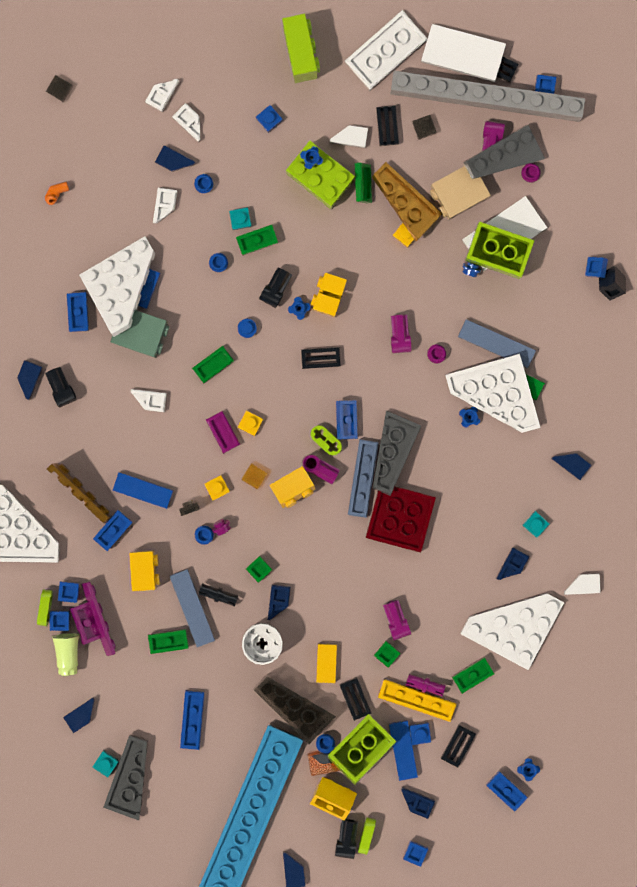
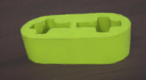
M318 425L312 428L311 438L325 452L333 456L340 453L342 449L340 441L325 427ZM316 429L324 431L323 436L327 438L325 441L314 437ZM329 440L331 443L337 442L338 451L335 452L333 450L330 452L328 450L330 446L326 441Z
M42 590L37 625L48 626L53 599L52 590Z
M366 817L358 853L368 854L376 819Z

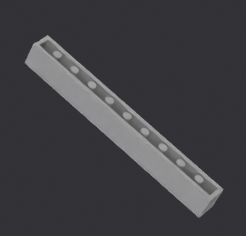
M394 71L390 92L391 95L576 122L582 119L585 98Z

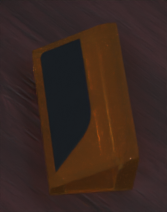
M319 751L307 754L311 776L340 771L328 759L330 753Z

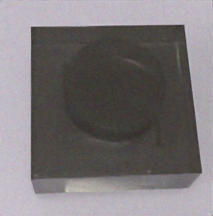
M55 75L46 92L64 102L73 86Z
M431 115L412 121L418 140L437 133Z
M191 500L182 503L183 507L179 511L181 516L201 508L199 502L194 503Z

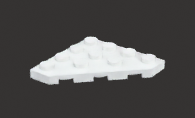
M145 236L79 275L113 337L131 327L135 309L137 310L141 298L142 287L146 283L151 261L155 257V252Z
M520 353L445 374L452 395L508 424L521 433L541 428Z
M0 485V562L58 563L59 542L4 485Z
M545 593L507 606L468 617L460 634L529 670L564 602Z

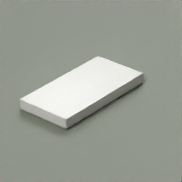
M402 10L348 57L345 63L364 85L371 90L427 41V37Z
M432 24L421 62L495 82L506 43Z
M526 196L486 223L532 239L547 228ZM474 232L462 239L468 249ZM480 266L483 272L488 269Z

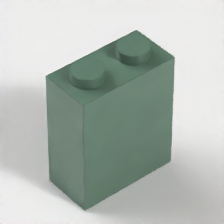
M135 310L131 327L115 337L112 336L110 342L156 358L162 352L164 344H161L163 336L167 337L170 326H167L168 322L166 320Z

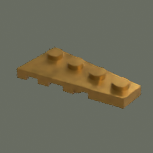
M387 162L372 176L416 242L442 215L438 209Z
M53 463L47 468L50 473L54 471L59 475L57 477L58 481L63 486L70 487L72 494L81 502L84 501V505L103 524L111 518L108 515L110 511L103 504L100 506L95 501L97 498L90 491L86 492L82 488L83 484L76 477L72 478L68 474L70 471L64 464Z

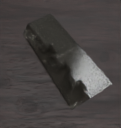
M265 676L253 688L308 744L336 717L268 676Z

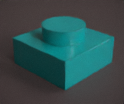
M248 207L229 211L233 231L252 227Z
M536 511L522 524L536 538L549 525Z
M103 750L92 768L108 778L119 760Z

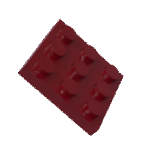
M396 486L391 496L378 491L365 538L421 553L436 497Z

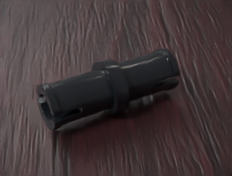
M202 583L198 595L214 599V602L218 603L220 601L235 607L238 595L223 591V588L219 587L217 589Z

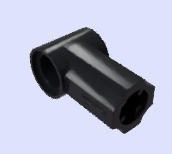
M278 267L269 284L263 289L259 300L276 309L292 274Z
M61 367L54 368L45 373L53 390L52 395L59 408L77 400L75 392L71 385L68 384Z
M353 819L342 820L340 835L335 849L336 857L354 859L358 821Z

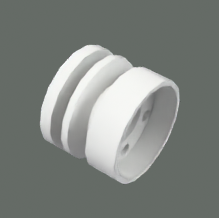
M259 623L252 625L243 636L242 649L244 655L255 664L265 665L272 663L282 651L280 633L269 624ZM260 638H264V641L268 642L267 645H264L263 649L260 648V645L256 644L260 641Z

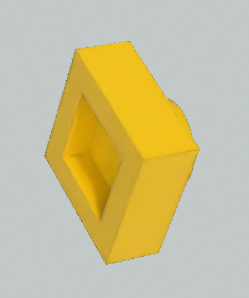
M403 223L393 234V237L407 248L414 240Z
M246 411L237 428L255 436L263 419Z
M222 475L204 484L212 500L230 492Z

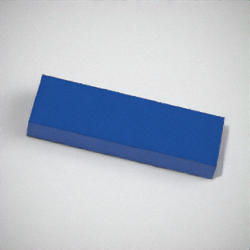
M120 472L113 487V491L166 509L173 494V490Z
M185 690L180 748L200 749L205 692Z
M408 720L389 723L391 736L396 740L393 750L399 781L418 778Z

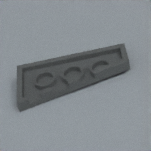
M525 125L463 163L471 178L475 179L545 159L529 125Z
M386 411L373 489L391 496L421 429V425Z
M129 735L103 808L140 820L148 746L147 740Z

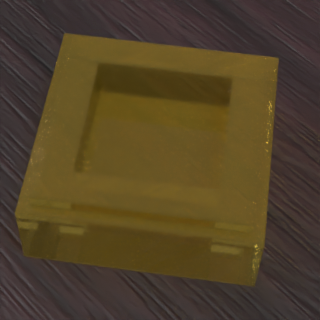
M251 463L241 480L258 489L268 473Z

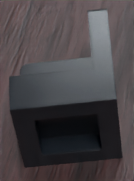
M616 266L607 269L605 278H599V291L609 301L626 294L625 275Z

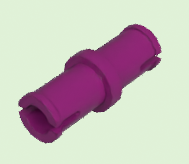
M411 674L408 675L406 686L420 689L424 693L427 691L441 697L446 685L430 681V678L426 677V679Z

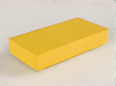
M318 644L316 683L336 682L337 644Z

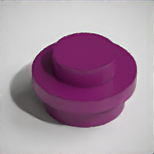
M534 163L526 164L521 171L522 178L529 183L537 181L541 174L540 168Z
M432 345L427 351V357L432 363H441L446 358V350L441 345Z
M218 520L213 524L214 528L212 531L218 536L225 534L231 529L229 520Z

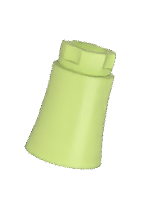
M63 633L52 636L58 674L61 676L77 674L79 634Z

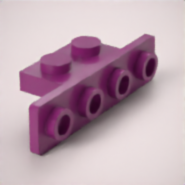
M90 582L83 583L81 586L87 602L70 608L82 644L85 645L100 639L106 656L116 654V646L113 639H110L108 623L104 621L102 616V606L95 597L96 589Z

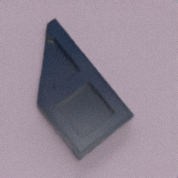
M165 145L155 161L156 164L171 172L195 165L193 160Z
M24 360L17 379L25 398L30 400L43 367Z
M576 453L553 456L551 458L578 480H581L591 467L590 463Z
M512 547L496 579L501 580L521 574L530 556Z
M272 584L267 620L273 619L288 607L291 587Z
M94 697L63 717L73 733L90 723L95 701Z
M402 787L401 791L410 812L428 819L435 800Z
M283 852L286 887H305L304 866L287 852Z

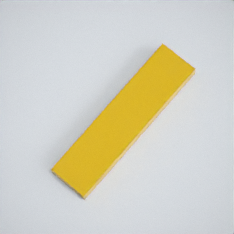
M387 679L383 680L378 694L380 699L451 722L457 705L455 702Z

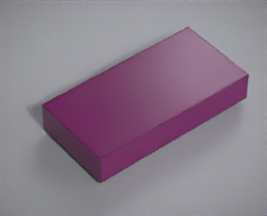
M223 411L206 419L223 454L240 445Z

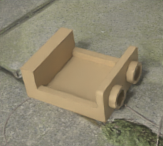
M465 166L431 184L432 190H430L434 201L438 200L441 205L439 210L442 216H447L448 220L481 201L489 199L491 196L481 177L472 179Z

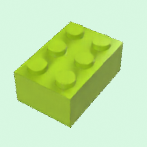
M305 13L282 18L294 82L300 83L317 79V73L320 72L318 57H314L316 45L314 38H310V35H312L310 19H306Z
M309 140L302 151L317 147L319 156L323 159L322 164L314 165L311 169L305 168V162L301 158L300 152L286 169V174L329 209H332L353 183L355 176Z
M479 222L465 261L520 279L522 278L535 240Z
M368 714L328 755V759L356 785L395 745L396 740Z

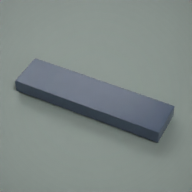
M467 319L458 335V338L503 358L520 353L523 367L526 368L529 367L536 351Z
M359 439L348 515L367 518L378 442Z
M188 569L170 575L196 646L200 647L215 641Z

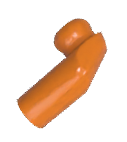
M67 181L49 187L45 195V201L48 205H54L60 193L69 191Z

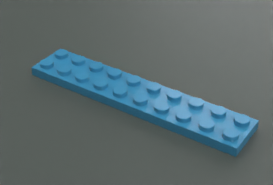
M268 724L199 887H241L304 739Z

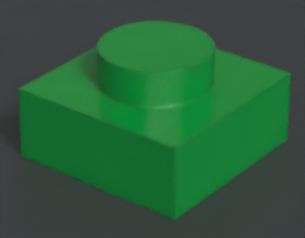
M261 556L257 557L246 568L258 583L273 570Z
M385 640L375 652L374 657L389 668L401 653Z

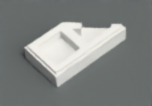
M174 79L173 81L154 85L145 103L163 112L179 80Z
M185 103L172 117L199 142L200 116Z
M349 125L332 137L330 143L365 148L368 128Z
M158 188L153 218L154 224H157L175 210L177 190Z
M131 389V393L144 410L165 412L167 393Z
M579 574L564 591V594L600 593V574Z

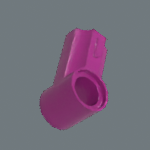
M485 121L482 151L503 138L505 124Z
M407 315L391 316L392 354L411 352V337L408 331Z
M307 455L302 460V466L306 471L330 484H333L340 471L315 455ZM308 458H314L316 461V465L312 469L306 466Z
M394 600L383 604L393 640L412 635L407 619L404 618L400 602Z

